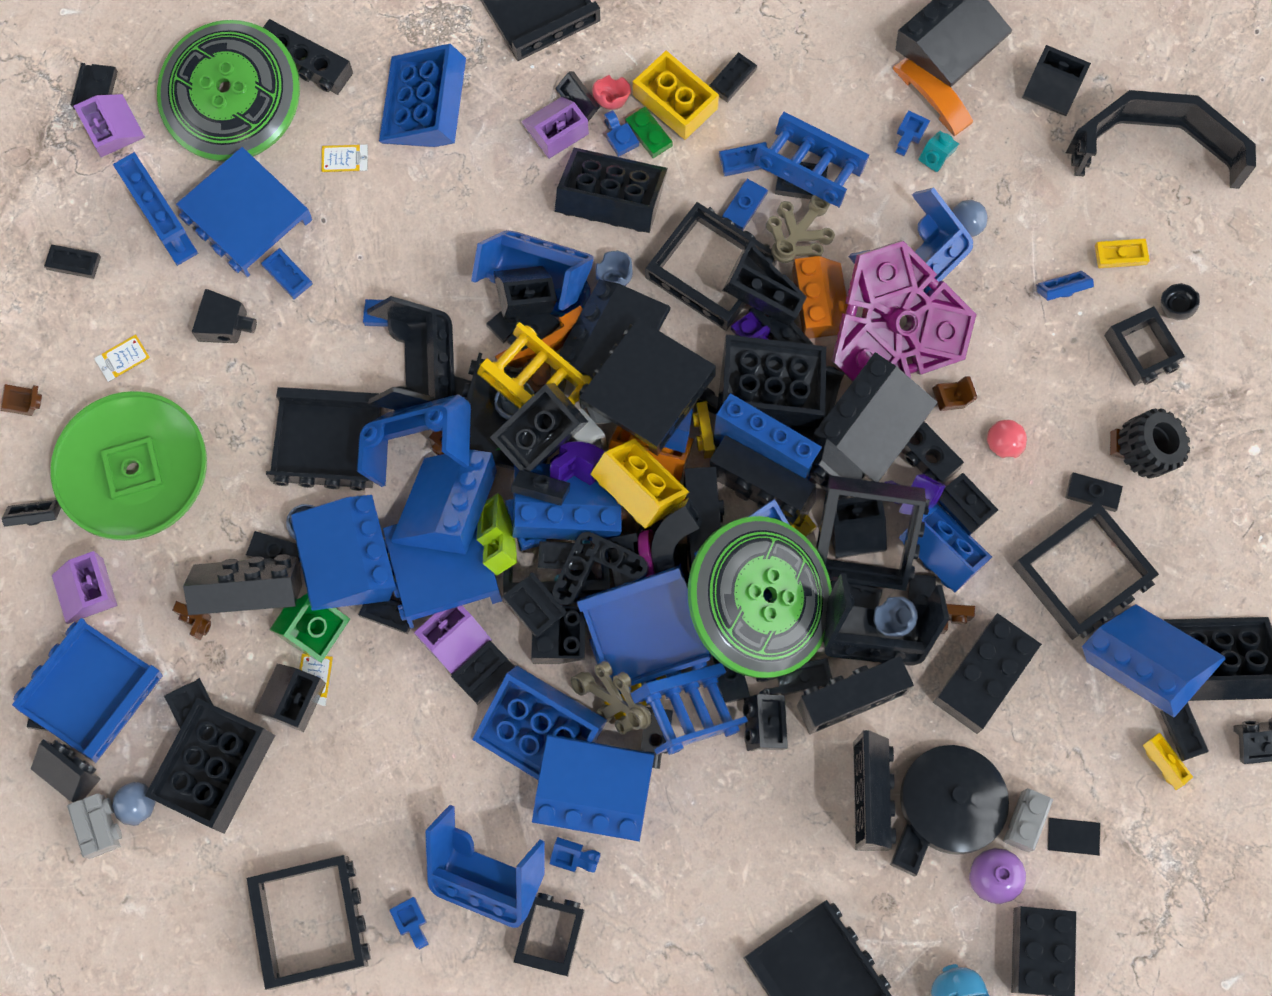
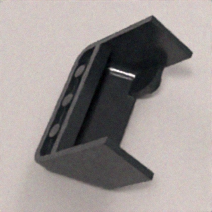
M393 296L367 309L368 315L388 320V330L392 338L398 342L405 343L406 387H392L370 398L369 404L391 410H399L455 395L453 325L447 313Z
M841 573L827 600L823 639L825 654L834 658L880 663L901 656L904 664L907 666L922 663L950 619L942 585H936L928 601L910 600L917 610L918 619L916 625L908 634L893 637L885 636L877 630L874 623L875 609L854 606V596L849 592L846 573Z

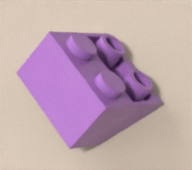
M123 94L97 95L74 105L100 157H104L145 138Z
M560 97L522 121L524 127L548 159L589 134L587 118L575 102L564 97Z
M95 551L68 560L52 575L66 624L118 606L104 559Z
M463 606L435 613L414 632L420 642L451 675L489 640L492 641L489 635Z

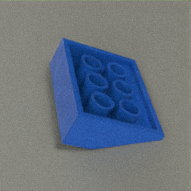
M445 44L391 57L379 138L380 143L424 147L455 144L466 57L453 45Z
M469 449V467L465 468L446 454L424 458L391 542L394 544L467 554L497 473L492 453Z
M540 464L532 473L550 477L551 464ZM514 465V480H515L517 474H518L519 471H520L515 465ZM575 476L566 481L571 483L570 491L562 506L513 493L512 538L576 540L584 532L594 533L604 539L618 537L621 534V505L617 503L616 499L605 488L599 485L598 481L588 485ZM590 537L589 540L584 539L583 541H592L593 538Z
M372 495L346 497L291 515V523L312 611L390 600L395 589V583Z
M1137 604L1100 626L1082 646L1087 663L1172 717L1179 713L1225 660L1223 655Z
M516 666L506 674L472 740L539 780L547 735L595 743L607 719L519 666Z
M547 735L532 823L640 842L655 753Z

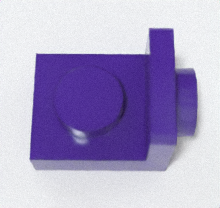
M751 312L731 325V331L736 336L768 339L769 327L767 325L763 327Z

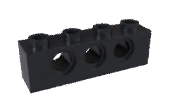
M269 19L263 28L275 35L287 48L295 62L299 77L304 81L316 83L325 92L331 91L339 95L353 74L350 61Z
M925 421L913 436L919 440L920 444L913 445L908 442L902 450L905 460L912 467L916 466L922 474L942 484L956 474L964 464V461ZM933 455L937 459V463L928 462L925 456Z

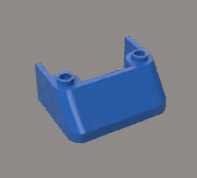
M933 187L916 191L912 194L913 198L926 213L920 219L917 226L918 233L924 243L915 253L937 274L934 278L939 282L972 251L973 239ZM867 251L851 253L848 257L855 264L856 256ZM927 285L923 291L927 294L931 288Z
M506 230L477 244L471 282L476 283L484 278H489L490 282L496 284L494 271L543 266L552 277L557 303H559L558 309L564 310L578 301L591 271L594 257L588 253L520 232Z
M454 395L391 411L366 424L360 433L357 472L380 487L386 486L388 440L427 430L442 431V452L464 468L469 467L471 405L469 401L460 395Z
M449 805L425 830L429 889L441 899L509 927L518 928L526 920L545 875V841L539 839L516 868L475 852L471 835L466 831L455 828V806Z

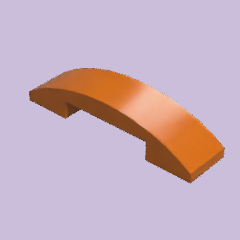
M908 58L893 66V70L907 85L912 83L940 114V122L953 136H956L973 123L968 110L950 86Z
M579 306L560 317V329L545 337L542 341L555 352L558 351L565 343L583 308ZM528 347L523 351L520 350L507 365L515 368L522 367L528 359L534 358L537 354ZM506 350L496 355L495 360L497 361Z

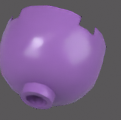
M993 848L983 851L974 859L969 880L972 889L979 898L990 903L1003 904L1013 901L1021 894L1026 884V871L1023 863L1015 854L1006 849Z

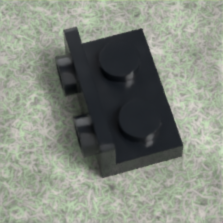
M756 694L744 699L743 715L748 720L745 723L746 730L744 732L747 751L788 749L785 695Z
M1272 718L1269 719V722L1259 723L1249 720L1242 722L1241 725L1233 726L1234 732L1239 735L1240 762L1243 764L1272 762Z

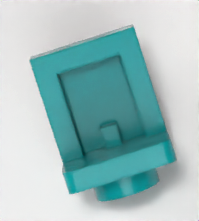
M939 131L927 142L918 160L935 172H938L946 159L956 151L959 143L951 135Z

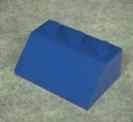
M936 503L934 507L929 509L928 515H923L922 522H925L923 537H918L917 544H920L919 558L927 569L933 571L941 579L945 587L956 593L992 556ZM908 528L899 536L903 544H905Z

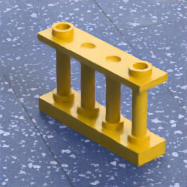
M520 322L516 325L513 332L517 339L496 362H491L486 358L477 374L519 409L533 396L524 389L523 385L544 362L556 370L546 384L555 383L558 386L566 378L576 387L568 396V399L574 405L579 401L581 388L586 383L589 384L592 381V378L582 375L539 339L531 327L524 326ZM526 345L537 355L516 378H510L504 373V368Z

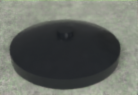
M944 745L932 748L920 755L910 765L901 784V808L908 826L922 842L940 852L959 855L978 851L991 843L1000 834L1006 823L1009 812V796L1004 779L990 760L973 749L958 745Z

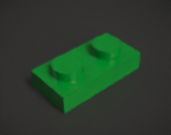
M646 107L625 119V124L628 123L639 142L653 159L673 146V141Z

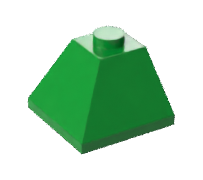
M308 593L298 598L295 607H285L269 630L288 644L322 663L350 621V618L337 608L312 611Z

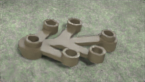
M813 195L808 204L809 211L798 225L793 214L794 206L788 201L780 203L777 213L784 218L790 236L785 239L781 229L782 220L779 217L771 216L766 223V229L773 234L775 240L771 253L777 261L789 263L794 260L795 256L814 257L823 254L824 249L819 243H812L810 246L795 245L798 241L819 240L824 245L832 243L835 233L830 228L806 231L816 217L822 216L827 212L830 203Z
M602 661L594 669L606 689L596 684L594 677L589 672H580L571 678L572 688L578 695L583 696L591 692L611 704L597 709V714L607 719V722L612 720L614 715L620 711L626 713V716H622L615 721V727L620 734L624 735L631 731L632 728L639 730L650 726L651 713L646 706L640 703L634 704L631 697L632 692L629 689L631 679L627 673L621 672L613 677L612 681L610 678L612 668L608 662ZM618 690L621 691V693H622V695H623V697H624V699H625L626 701L623 700V698H622V696L620 695V693H619Z

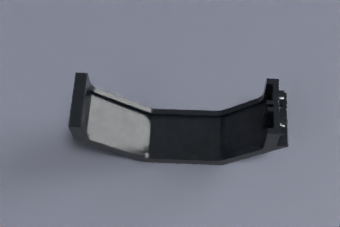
M1129 90L1080 127L1066 151L1067 154H1072L1071 166L1075 167L1074 176L1084 177L1085 167H1090L1092 156L1097 154V138L1115 125L1124 123L1176 127L1184 130L1227 165L1230 174V188L1240 189L1256 167V144L1199 95Z

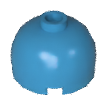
M957 964L944 967L942 969L943 973L937 976L931 988V996H989L982 977L976 971L966 967H958Z

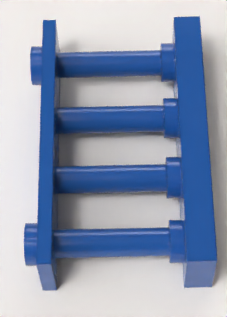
M784 111L779 118L775 131L778 137L769 149L761 144L759 145L753 164L840 208L847 188L843 187L851 173L859 177L861 176L869 154ZM787 140L800 146L791 160L778 154ZM808 151L821 157L812 171L800 165ZM830 162L843 168L834 182L821 176Z
M133 152L114 163L113 166L176 265L178 266L199 254L136 153Z
M722 663L649 682L631 693L634 704L646 701L647 704L651 705L664 735L666 743L654 749L656 754L667 751L669 755L683 750L685 745L723 733L725 737H729L740 731L739 726L748 722L746 716L732 720L716 684L719 682L717 678L726 673ZM700 685L707 688L722 724L714 726L698 690ZM682 690L689 694L704 728L703 730L695 731L679 695ZM664 695L666 699L671 701L685 733L683 736L676 738L660 701Z

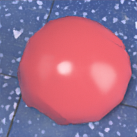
M607 75L594 83L592 87L593 98L599 106L609 110H617L628 100L631 86L624 77L614 80L610 75Z
M1001 420L989 429L987 443L990 450L996 453L997 456L1001 458H1017L1026 450L1027 435L1024 428L1017 422Z

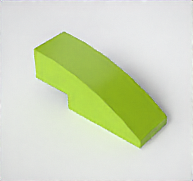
M499 493L486 501L477 526V541L484 546L483 564L496 575L517 563L515 538H512L513 528L503 498Z

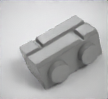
M1027 788L1021 791L1008 826L1010 830H1007L1003 842L1028 853L1034 851L1053 799Z
M98 793L67 805L82 857L91 859L121 847L119 839H122V833L118 824L113 823L111 814L114 813L109 798H105L104 795Z

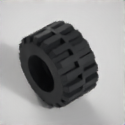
M1154 408L1125 422L1122 426L1123 429L1119 432L1121 438L1118 439V445L1121 446L1120 454L1125 458L1123 461L1126 465L1129 464L1131 466L1130 470L1134 473L1138 472V476H1146L1148 479H1152L1183 466V462H1186L1188 459L1187 454L1190 453V447L1188 446L1190 438L1186 435V428L1181 425L1182 421L1179 418H1175L1172 412H1166V409L1160 408L1157 410V408Z

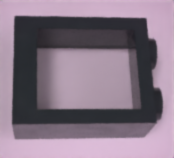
M1155 306L1111 326L1104 335L1134 386L1142 382L1144 385L1150 384L1158 379L1157 375L1163 372L1166 375L1173 373L1180 368L1179 364L1185 358ZM1150 326L1169 358L1143 369L1124 337Z
M538 892V896L535 897L529 914L523 923L513 963L569 977L585 910L580 909L581 903L565 899L564 904L553 902L554 896ZM537 905L576 915L564 964L524 953Z

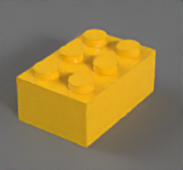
M667 50L633 80V96L684 140L718 109L719 94Z
M635 439L604 452L591 472V475L598 481L599 485L605 488L616 499L617 503L623 506L644 528L664 519L666 514L673 507L681 503L689 493Z

